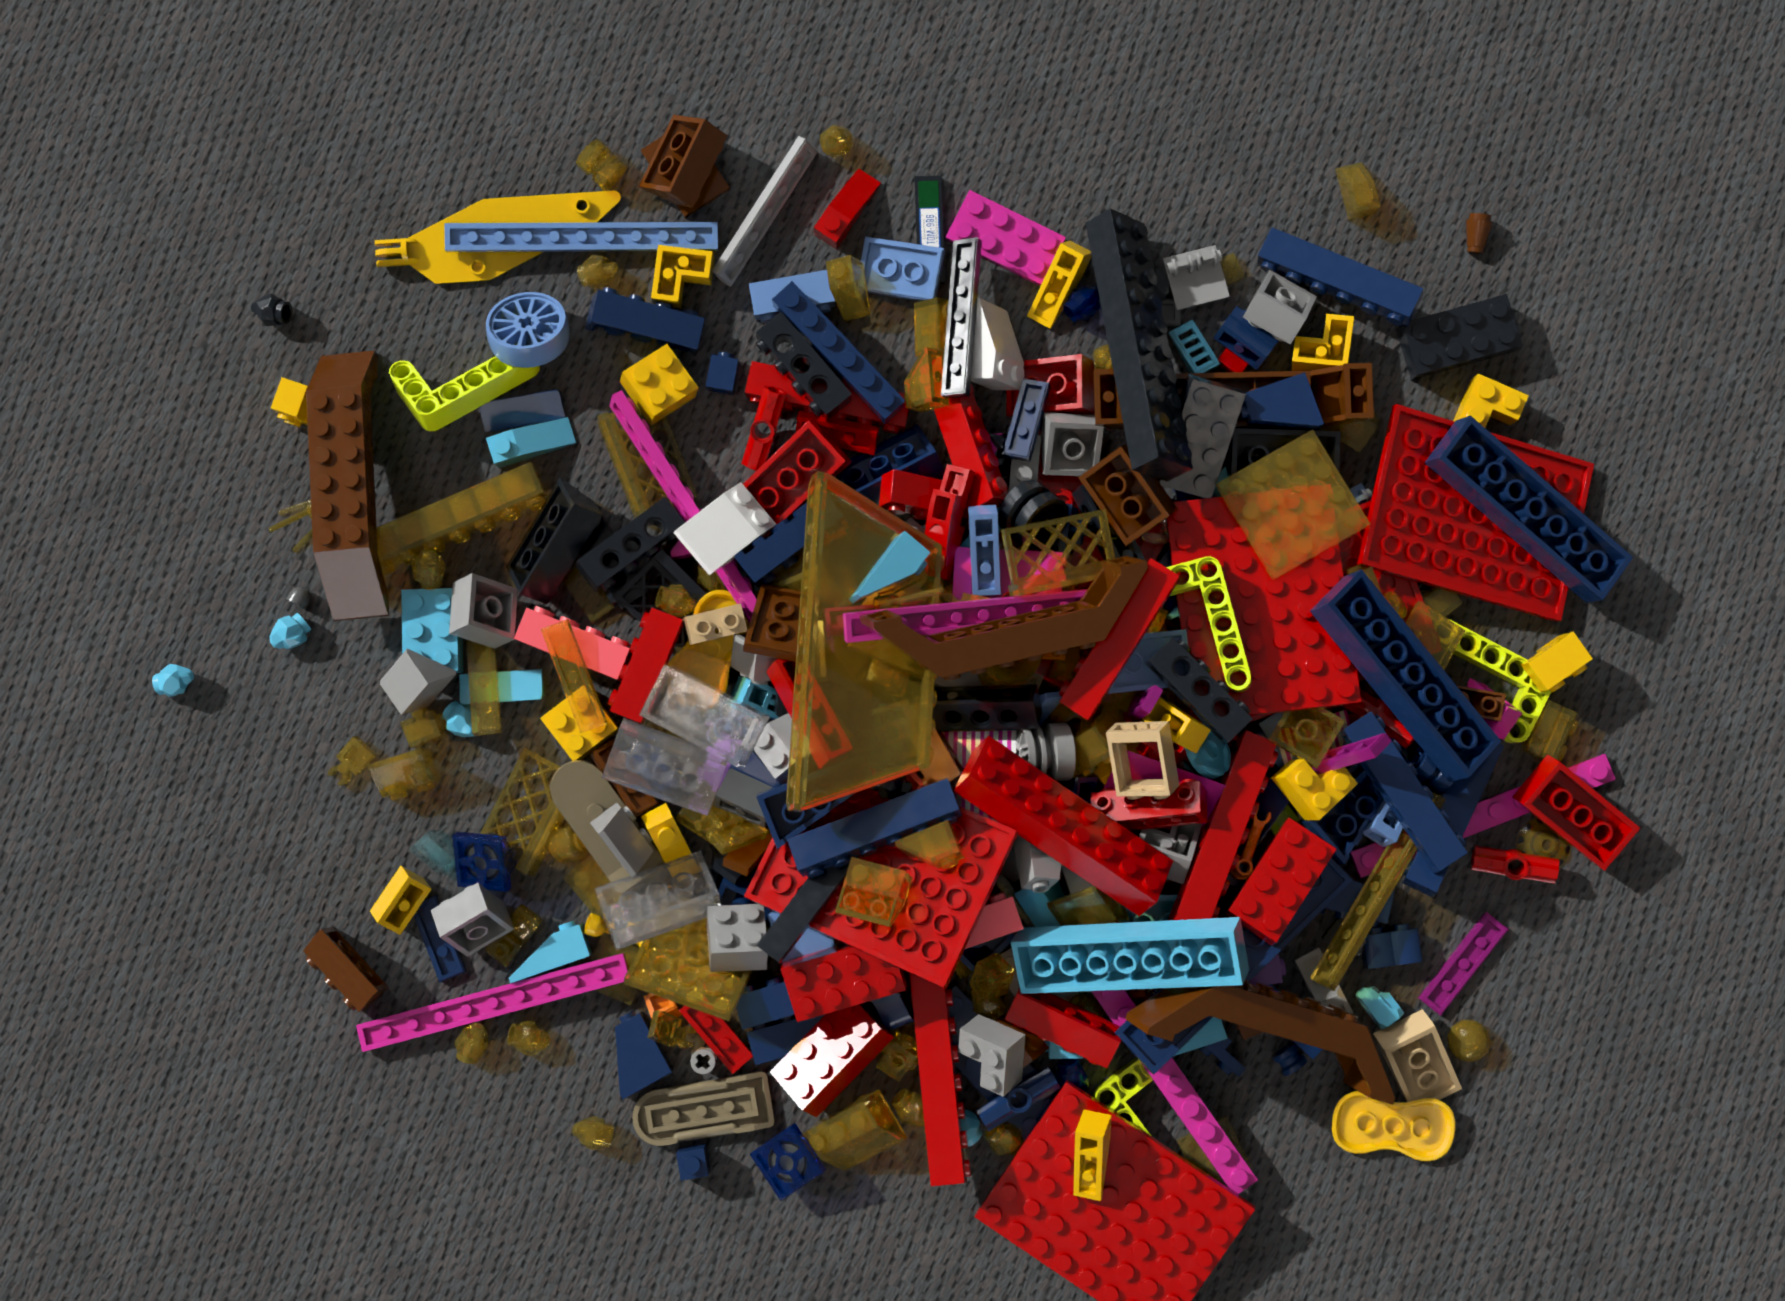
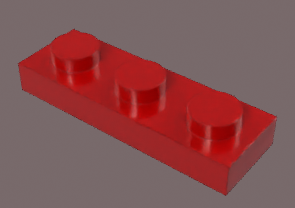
M802 410L799 411L796 432L808 420L815 421L839 448L871 455L875 454L879 427L834 417L826 421L822 415L818 418L815 414Z
M699 992L679 1010L732 1074L753 1057L751 1050L702 992Z

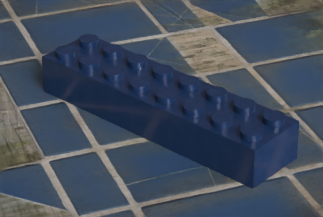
M1471 415L1456 420L1425 461L1427 466L1586 603L1603 600L1633 559L1626 550Z
M1362 569L1344 576L1310 610L1312 615L1449 782L1470 777L1501 743L1498 736Z

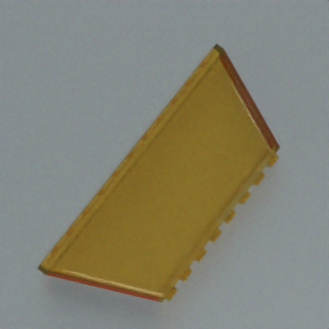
M819 471L812 475L809 482L786 796L787 810L802 812L928 768L934 756V750L931 747V736L935 731V720L932 719V713L937 701V694L934 691V680H936L937 676L921 667L884 639L845 642L843 613L939 604V598L943 592L940 572L944 567L945 561L944 555H942V545L834 476ZM903 531H906L930 551V554L925 559L928 564L918 576L913 574L907 579L855 603H851L848 600L895 537Z

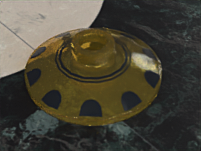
M1538 818L1532 819L1523 825L1516 839V849L1526 854L1559 859V868L1566 862L1571 851V845ZM1544 840H1548L1550 842V848L1548 850H1544L1542 847V842Z

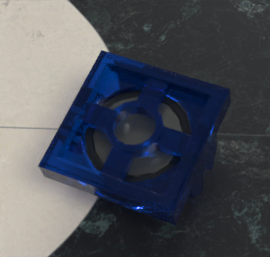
M456 832L452 835L458 887H468L479 883L487 890L507 892L511 889L510 874L514 871L517 860H512L516 850L510 847L506 836L494 833L478 834Z
M796 1123L784 1129L750 1153V1156L780 1201L826 1171V1168L816 1155L813 1145L804 1137Z

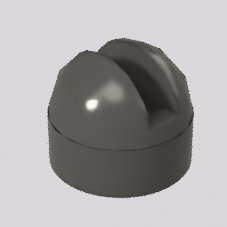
M296 587L290 591L286 600L306 610L311 596L307 589Z

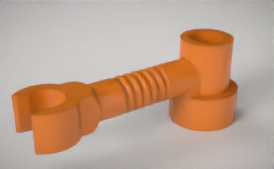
M1257 812L1252 819L1253 822L1245 844L1246 846H1244L1245 848L1235 870L1230 871L1234 879L1239 881L1245 880L1252 872L1253 864L1251 861L1259 841L1258 838H1260L1264 825L1270 821L1271 812L1267 813L1264 821H1260L1257 818ZM1240 863L1246 866V873L1240 871Z

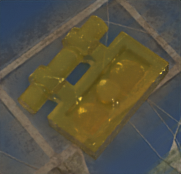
M722 809L721 812L715 814L712 812L704 814L701 819L694 822L697 831L708 830L706 838L722 855L763 840L768 832L766 828L752 824L746 819Z

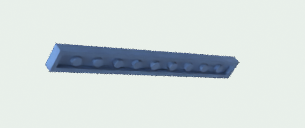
M718 222L444 223L446 252L657 251L658 245L718 251Z

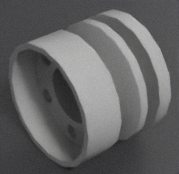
M1046 723L1043 731L1040 726L1038 729H1015L1016 754L1055 781H1068L1072 779L1075 771L1076 755L1074 738L1068 723Z

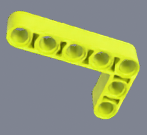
M495 356L431 391L414 366L408 361L395 362L390 367L389 374L397 394L422 428L427 431H436L538 374L540 366L529 368L514 367L503 363Z
M1208 556L1167 567L1176 574L1178 572H1186L1190 577L1186 584H1177L1170 596L1201 589L1226 684L1234 692L1246 691L1251 684V674L1219 561L1214 557ZM1211 564L1217 568L1216 574L1212 577H1204L1201 574V569L1203 566ZM1220 591L1224 595V600L1216 605L1210 603L1208 597L1211 592ZM1220 618H1228L1232 625L1229 630L1222 632L1216 628V622ZM1227 645H1235L1239 649V654L1233 659L1226 658L1223 655L1224 648ZM1235 672H1243L1247 680L1243 685L1235 686L1230 681L1231 675Z
M1442 618L1431 622L1434 631L1438 624L1446 629L1447 634L1444 639L1437 636L1441 648L1519 687L1512 705L1522 712V715L1515 723L1520 728V733L1517 738H1514L1509 732L1504 741L1518 743L1527 740L1551 694L1550 690L1540 692L1521 666L1528 659L1450 619ZM1462 637H1466L1471 642L1469 651H1464L1461 648L1460 641ZM1487 650H1491L1495 654L1493 664L1488 663L1485 659V652ZM1512 662L1519 666L1520 672L1517 677L1510 673L1509 667ZM1524 699L1529 700L1532 704V710L1529 714L1522 709Z
M1135 1057L1101 1083L1094 1090L1093 1097L1099 1101L1102 1092L1106 1090L1112 1091L1114 1094L1113 1101L1105 1105L1117 1114H1129L1130 1122L1150 1135L1126 1103L1129 1098L1153 1081L1141 1062ZM1128 1073L1134 1074L1136 1078L1135 1084L1129 1088L1123 1087L1122 1077Z

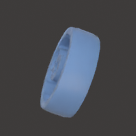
M523 292L504 298L490 310L486 319V335L493 354L500 361L510 366L529 368L544 365L557 358L565 350L569 342L570 328L563 306L555 298L543 293Z

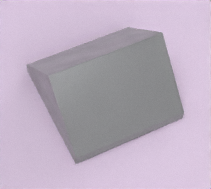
M406 649L380 680V685L399 713L403 715L429 706L454 678L456 670L410 649Z

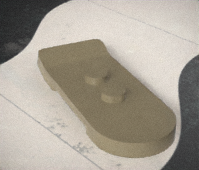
M575 760L567 762L557 769L550 783L552 800L617 891H626L662 865L663 858L651 842L649 845L654 852L638 873L631 877L590 824L591 821L616 802L622 809L625 807L624 803L602 772L592 763ZM633 821V824L636 826V828L640 830L641 827L639 826L637 821Z
M758 1071L651 1090L644 1094L634 1107L632 1116L634 1129L645 1142L655 1146H665L679 1142L769 1128L774 1125V1115L767 1075L765 1072Z

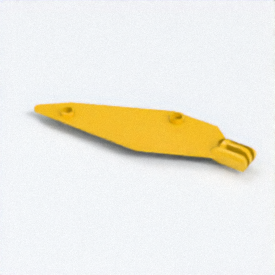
M613 190L482 199L408 238L374 240L375 246L378 247L401 246L399 248L375 250L376 257H402V259L376 261V266L410 265L435 284L489 281L543 252H446L444 223H595L620 202L621 196L619 192ZM580 202L587 204V208L583 211L577 209V205Z

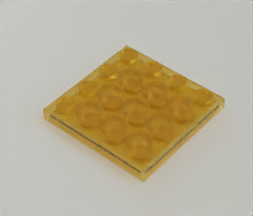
M1313 430L1216 484L1217 489L1272 580L1284 575L1370 525V522Z
M668 892L624 977V984L730 1021L753 970L710 972L707 937L708 905Z

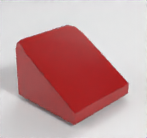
M1227 348L1218 358L1219 367L1226 372H1243L1248 363Z

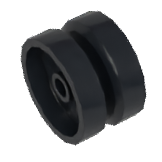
M1034 480L1024 481L1015 486L1004 498L998 512V525L1003 532L1016 539L1026 550L1042 551L1060 537L1068 521L1069 509L1064 500L1051 493L1040 482Z

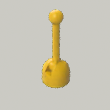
M590 913L585 923L583 933L591 937H598L603 933H608L638 944L641 949L649 947V941L645 938L637 939L607 928L604 918L594 913Z

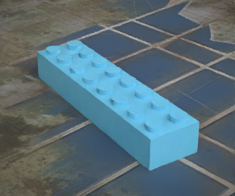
M1240 917L1027 927L1018 931L1011 941L1020 992L1022 994L1243 985L1249 972Z

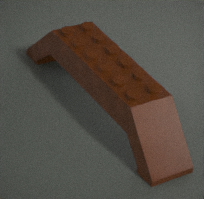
M375 350L321 356L306 390L313 554L334 621L390 616L388 588H386L377 544L370 400L375 378H378L377 352Z
M1344 363L1339 366L1311 371L1176 374L1178 394L1181 397L1188 374L1240 388L1246 393L1305 372L1324 422L1321 428L1374 418L1372 363ZM1094 369L1095 426L1124 430L1113 369ZM1240 415L1235 428L1283 429L1250 426L1247 424L1246 419H1241Z
M1130 556L1101 561L1102 569L1079 601L925 636L920 635L903 624L902 617L889 610L860 615L859 617L863 625L927 671L944 678L946 681L955 680L961 677V673L971 671V674H980L987 672L988 667L998 665L999 668L1011 667L1015 665V661L1025 659L1028 662L1042 659V654L1052 652V655H1062L1068 653L1069 648L1079 646V649L1095 647V642L1106 639L1148 569L1147 561Z
M1245 979L1243 985L1165 988L1127 1012L1125 1018L1146 1034L1172 1042L1175 1034L1211 1016L1334 1052L1345 1074L1344 1083L1368 1098L1392 1105L1395 1100L1368 1027L1357 1021L1358 1016L1345 1012L1344 1008L1333 1004L1325 1006L1321 1004L1322 1002L1310 997L1302 999L1292 992L1282 989L1281 992L1273 990V987L1257 982L1256 985L1249 983L1247 979Z

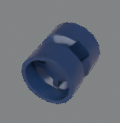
M1419 745L1408 756L1406 763L1409 761L1413 764L1418 772V776H1416L1418 781L1423 782L1424 785L1438 794L1443 793L1453 784L1454 781L1449 782Z

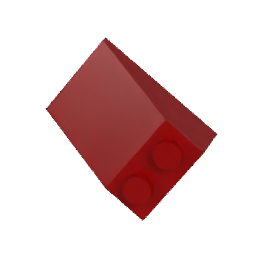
M1083 354L1023 361L1024 379L1048 382L1051 386L1044 412L1094 414L1093 360ZM1006 390V416L1013 417L1020 390Z

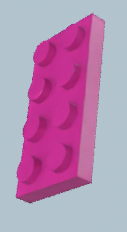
M969 190L945 237L946 240L952 243L954 240L978 237L982 240V258L1041 286L1060 243H1063L1066 237Z

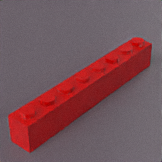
M910 973L930 1184L932 1187L966 1183L967 1177L971 1176L970 1160L965 1159L964 1148H968L967 1131H962L961 1119H965L964 1102H959L958 1091H962L961 1074H956L955 1062H959L958 1045L953 1046L952 1034H956L957 1030L955 1017H950L949 1006H954L952 989H944Z

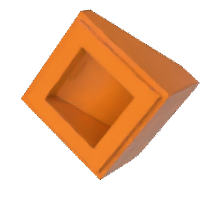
M669 985L643 996L651 1019L656 1026L682 1015L679 1012L680 1009Z

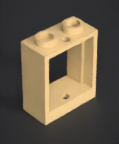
M741 603L683 618L690 645L747 631ZM716 628L719 630L718 634L715 633Z
M1169 721L1115 723L1106 732L1117 797L1127 796L1128 799L1134 800L1143 796H1154L1155 799H1164L1171 796L1179 786ZM1157 742L1163 779L1132 780L1126 743Z

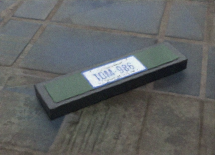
M914 176L917 244L944 248L941 176ZM943 261L939 284H945V261Z

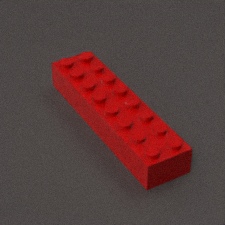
M1247 730L1235 741L1231 752L1230 768L1222 775L1220 781L1221 784L1226 786L1207 820L1208 823H1205L1200 833L1184 884L1180 886L1167 921L1218 917L1220 907L1216 906L1221 896H1225L1230 881L1226 880L1231 870H1235L1240 855L1236 854L1241 844L1244 845L1250 829L1246 828V825L1250 818L1253 819L1259 807V803L1255 802L1256 798L1260 793L1264 792L1269 778L1265 774L1276 762L1278 752L1274 750L1277 742Z
M989 735L973 750L953 790L955 793L1001 824L1017 830L1019 836L1136 915H1142L1157 903L1173 864L1172 859Z

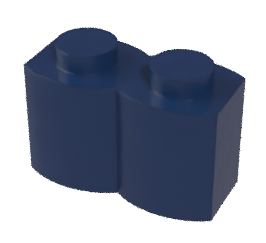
M1409 923L1393 925V930L1383 931L1382 927L1366 928V934H1360L1367 941L1362 953L1363 968L1372 969L1422 962L1418 928H1410Z

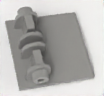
M1216 245L1163 258L1177 310L1230 297L1220 263L1222 255L1220 250H1217Z

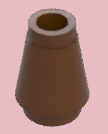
M1469 213V219L1466 220L1467 252L1483 254L1493 225L1491 215Z

